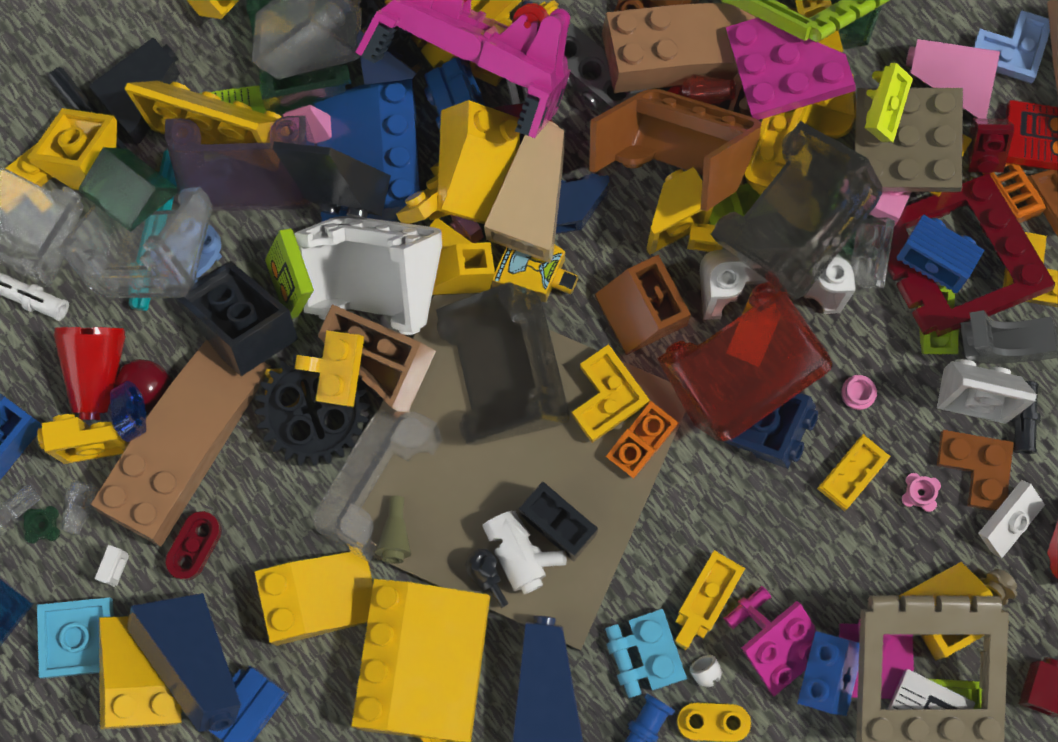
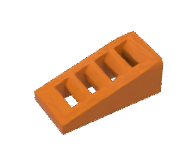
M1006 163L1005 167L1008 166L1011 172L998 177L994 172L989 173L1019 223L1040 216L1046 209L1043 200L1020 165ZM1012 178L1015 179L1016 183L1003 187L1001 183ZM1020 189L1022 194L1012 198L1009 196L1008 193ZM1025 200L1027 205L1018 209L1015 204Z

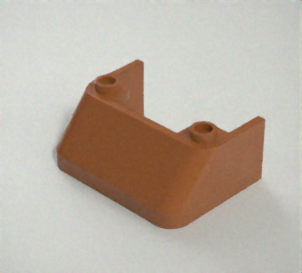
M660 89L644 90L591 119L589 171L595 173L614 161L623 163L627 168H640L652 159L685 170L694 167L698 174L703 175L701 210L708 211L738 190L759 142L761 122L756 118Z

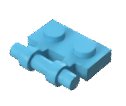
M663 609L628 620L633 635L627 637L622 636L619 624L605 628L609 640L606 645L609 654L614 655L620 672L617 678L620 686L624 685L628 699L642 694L638 683L640 679L648 677L652 691L687 679ZM634 646L638 647L644 665L633 669L627 651L628 648Z

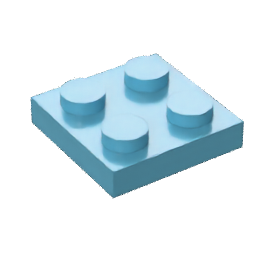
M112 598L37 605L39 678L46 679L99 673V618L114 617Z

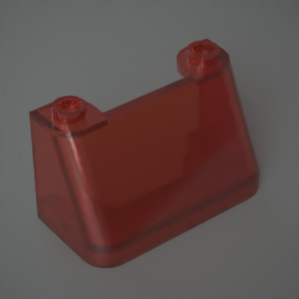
M773 281L757 285L752 290V295L748 301L752 308L699 345L691 342L677 341L666 349V353L657 358L693 425L717 441H728L739 436L826 375L833 367V362L826 349L783 288Z

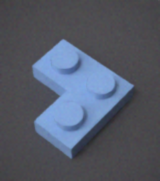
M1021 10L1017 16L1011 38L980 29L976 35L973 47L1000 51L996 72L1032 84L1036 79L1050 33L1049 19Z

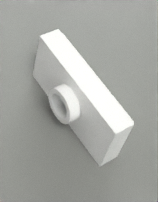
M1021 480L978 533L989 550L1000 558L1004 557L1045 506L1032 484Z

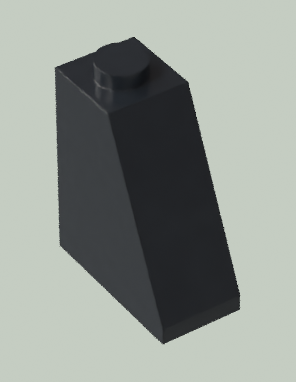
M154 37L89 85L97 99L111 115L115 116L118 124L136 145L143 141L150 127L126 92V84L160 81L171 84V82H176L180 75L175 64L179 60L176 54L167 44L161 46Z

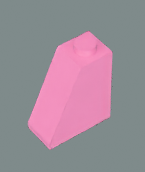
M917 39L916 47L910 46L907 55L906 66L912 67L911 74L931 88H963V109L976 118H987L1000 51Z

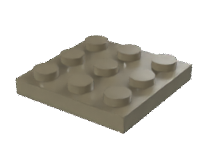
M857 88L854 191L961 192L963 88H910L894 143L881 142L864 128L867 112L871 108L873 101L867 96V90H876L878 88Z

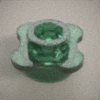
M48 506L45 510L28 509L23 515L26 531L24 535L25 540L31 544H35L38 540L48 539L49 541L57 540L60 536V530L57 528L58 509L53 506ZM40 522L45 523L43 528L39 527Z

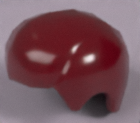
M136 359L120 368L114 384V395L118 402L122 403V406L132 411L150 413L171 385L172 380L165 369L150 360Z

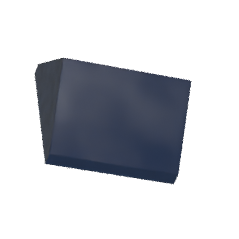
M369 25L360 30L356 37L358 46L363 36L365 35ZM397 45L383 53L384 57L374 64L360 56L365 85L412 79L427 64L405 46L398 47Z

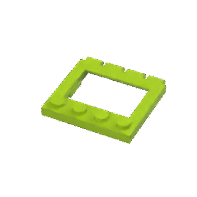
M776 0L720 1L732 4L804 41L810 39L819 42L890 0H841L810 18L789 9L788 6Z

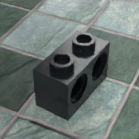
M543 481L519 508V515L560 551H565L566 556L573 562L598 533L599 528Z

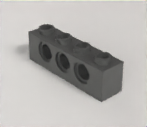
M570 22L565 52H571L574 56L567 59L568 69L571 72L566 88L571 89L573 87L581 94L582 101L590 109L595 110L598 108L603 113L644 91L619 92L624 99L620 101L611 100L608 96L614 93L605 50ZM588 72H594L598 74L599 77L594 80H589L585 78L583 75Z

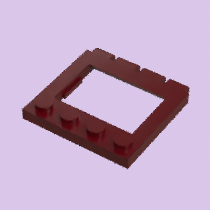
M989 173L963 183L961 192H942L939 197L933 195L904 207L896 226L877 218V225L867 231L877 252L887 251L881 255V259L894 281L902 279L896 286L908 308L913 309L921 305V307L912 312V315L923 335L936 332L937 336L940 337L961 328L960 323L971 321V312L984 310L989 317L1048 293L1055 287L1054 280ZM968 205L979 220L984 234L990 239L996 249V254L1001 263L1006 266L1013 278V284L951 309L933 279H928L927 275L916 272L915 268H910L909 264L898 261L896 257L909 237L906 229L915 226L923 214L929 218L939 219L950 214L952 210Z

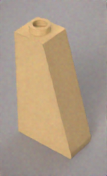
M549 121L536 138L524 136L484 225L486 240L551 263L554 254L565 152V132L554 122Z

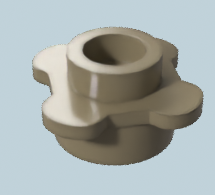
M994 569L986 574V578H980L990 589L993 596H1000L1002 605H1006L1009 602V598H1016L1017 583L1006 571Z

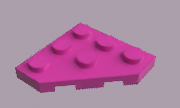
M758 17L726 27L753 118L758 120L856 91L846 54L810 39L804 41Z

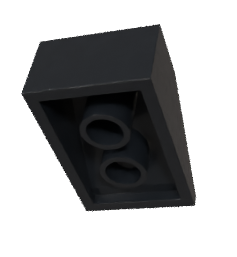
M274 141L273 150L306 200L320 205V212L339 216L340 210L347 211L348 216L359 219H367L368 214L382 216L391 175L330 147Z
M232 261L174 296L176 302L218 355L241 377L298 340L289 309Z

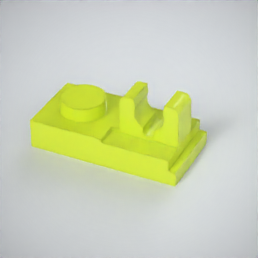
M890 63V66H885L883 71H875L872 74V78L879 83V87L876 90H867V96L873 101L871 108L867 112L864 128L881 142L894 143L913 78L897 63Z

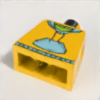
M555 244L551 263L506 247L495 271L492 289L498 292L546 302L552 288L571 295L579 276L561 269L565 261V251Z

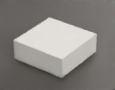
M108 545L95 579L113 587L117 586L128 560V553Z

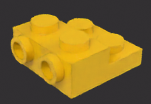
M73 414L54 416L52 422L42 423V428H38L37 431L41 449H44L46 453L63 464L123 454L132 440L118 426L112 425V422H98L89 426Z

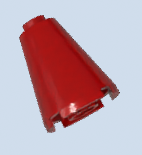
M54 328V339L71 413H79L81 420H100V413H108L126 338L124 328Z

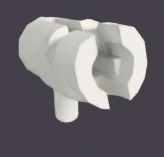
M516 511L505 512L482 525L489 541L502 540L500 547L495 549L494 553L498 557L514 591L521 589L524 595L543 586L541 579L546 574L542 567L566 565L565 551L541 552L537 546L531 544L528 538L531 534L519 519Z

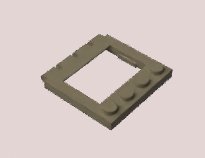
M869 596L868 609L860 610L856 742H1004L1009 612L1002 610L1000 596H973L971 599V610L968 596H937L935 609L933 596H902L900 599V609L897 596ZM883 634L984 635V646L980 656L979 687L982 688L981 709L881 710Z

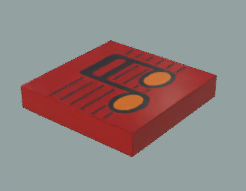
M1010 100L1007 105L1006 119L1014 124V133L1006 163L1058 171V107Z

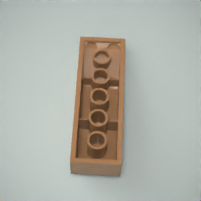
M726 3L682 4L606 12L602 37L614 93L733 79L738 73L726 27L757 17L732 4ZM788 7L789 9L798 13L797 8Z
M206 340L147 416L90 505L105 517L161 547L256 394L261 382L266 377V369H270L271 366L263 362L241 377L218 355Z

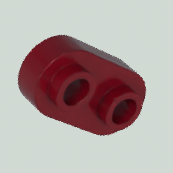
M199 511L187 518L166 556V567L172 576L188 581L196 578L202 572L222 533L221 524L215 516L209 512ZM202 525H208L210 528L209 534L205 537H199L198 529ZM190 556L192 558V565L187 569H182L180 565L182 558Z

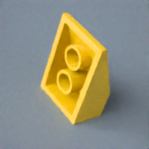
M470 100L441 110L437 211L481 224L486 223L520 147V133L515 131L519 125L517 122L520 118Z
M360 550L295 561L255 571L269 642L275 646L368 622L373 580L367 554Z
M129 616L100 617V730L169 726L182 723L180 705L128 632Z

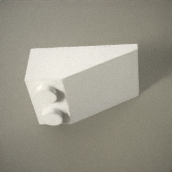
M957 359L955 362L951 361L944 368L937 408L1006 424L1036 402L1037 394L1021 376L1012 375L1009 369L1002 367L985 369L977 367L974 361Z

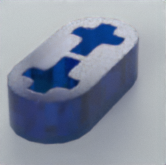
M126 381L110 392L111 418L118 435L126 442H130L146 433L147 426L144 398L134 383Z

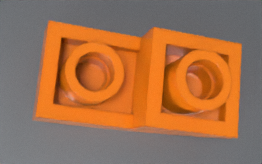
M650 401L606 457L634 479L678 426L679 422Z

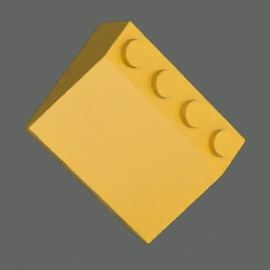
M160 81L127 83L125 87L126 92L151 130L277 169L280 159L273 150L274 141L287 143L291 134L284 118L279 114L271 111H265L263 114L252 110L250 106L239 101H234L233 104L221 101L213 93L203 91L202 94L190 91L187 86L178 82H171V84Z
M374 579L351 727L366 732L455 742H471L490 595L413 582Z

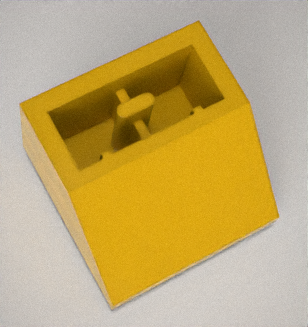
M959 562L898 597L901 599L902 596H933L935 609L937 596H968L971 610V599L973 596H993V594L962 562ZM921 635L934 659L939 660L948 657L984 637V635Z

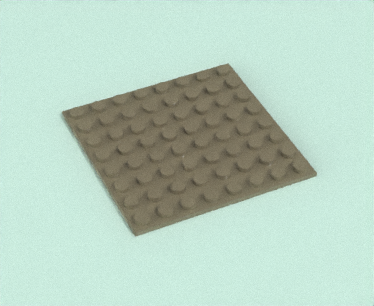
M466 293L434 295L431 300L427 323L420 328V332L416 333L413 339L436 350L411 408L406 415L392 409L383 400L320 533L382 561V557L376 555L375 551L386 520L389 518L390 497L402 496L404 497L403 519L405 520L411 556L404 558L402 563L390 565L438 587L490 595L489 610L524 626L526 621H534V615L555 617V624L563 625L566 645L581 651L694 392L621 361L650 401L679 422L678 426L633 479L609 460L606 455L627 428L631 427L645 407L593 443H591L571 415L572 411L598 394L597 390L580 369V363L594 355L598 350ZM543 481L599 529L596 537L574 562L566 556V565L542 567L546 574L541 579L543 586L524 595L521 589L514 591L498 557L494 553L495 549L500 547L502 540L489 541L482 525L505 512L516 511L519 519L531 534L528 538L532 545L537 546L541 552L560 551L519 515L520 506ZM478 548L487 549L496 557L495 569L502 580L497 585L509 603L503 608H500L490 589L483 592L480 585L475 583L467 573L465 563L469 554Z

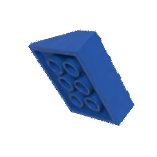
M412 79L363 84L316 98L315 107L331 116L332 132L329 140L319 142L317 146L333 148L391 175L382 216L368 214L367 218L385 221L399 220L396 213L407 205L405 200L412 194L421 191L415 94ZM340 210L339 216L321 212V222L334 217L348 216L347 211Z

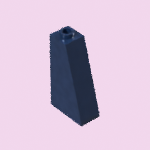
M204 594L131 606L127 624L129 634L197 731L201 732L210 729L212 731H221L234 725L241 703Z
M534 615L533 622L526 621L513 742H583L563 625H556L555 617Z

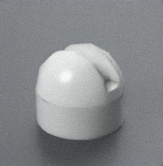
M714 655L702 656L690 666L693 678L703 687L714 686V680L719 682L721 679L722 670Z

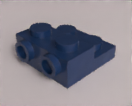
M747 375L719 434V438L724 443L754 453L756 458L788 469L792 461L798 462L804 451V442L801 441L806 429L811 431L815 427L818 411L815 410L816 405L811 396Z

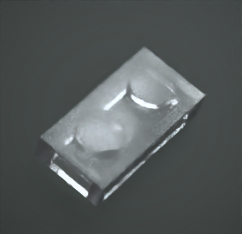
M887 217L858 219L851 261L855 287L884 288L894 231V220Z

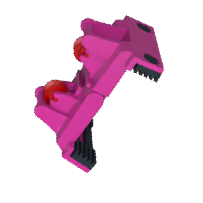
M393 0L375 13L355 53L374 64L384 57L383 53L395 45L402 47L409 42V37L414 35L461 59L470 60L478 64L477 66L508 79L509 82L528 88L527 93L529 94L525 97L524 101L526 102L523 104V110L520 113L521 117L517 122L519 125L515 131L536 138L557 113L571 72L568 69L567 57L564 56L570 14L566 10L559 8L555 9L549 16L541 5L528 3L514 13L512 24L508 27L494 19L486 18L485 12L471 10V0Z

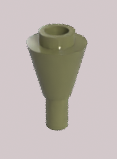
M402 496L390 497L389 518L386 520L375 551L376 555L382 557L383 562L390 564L402 563L404 558L411 556L405 520L403 519L404 497Z

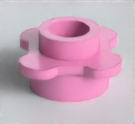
M917 473L909 474L905 479L907 490L902 495L903 504L906 507H912L913 505L922 507L926 512L935 510L937 507L935 499L938 496V490L941 488L939 480L926 476L920 477ZM919 489L924 491L923 496L918 494Z

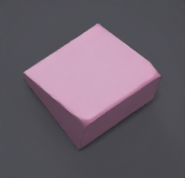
M312 105L283 114L284 120L303 145H312L326 141L332 136L331 116Z

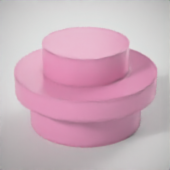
M854 375L844 382L841 396L848 407L855 410H864L870 407L876 400L877 389L874 382L868 377Z

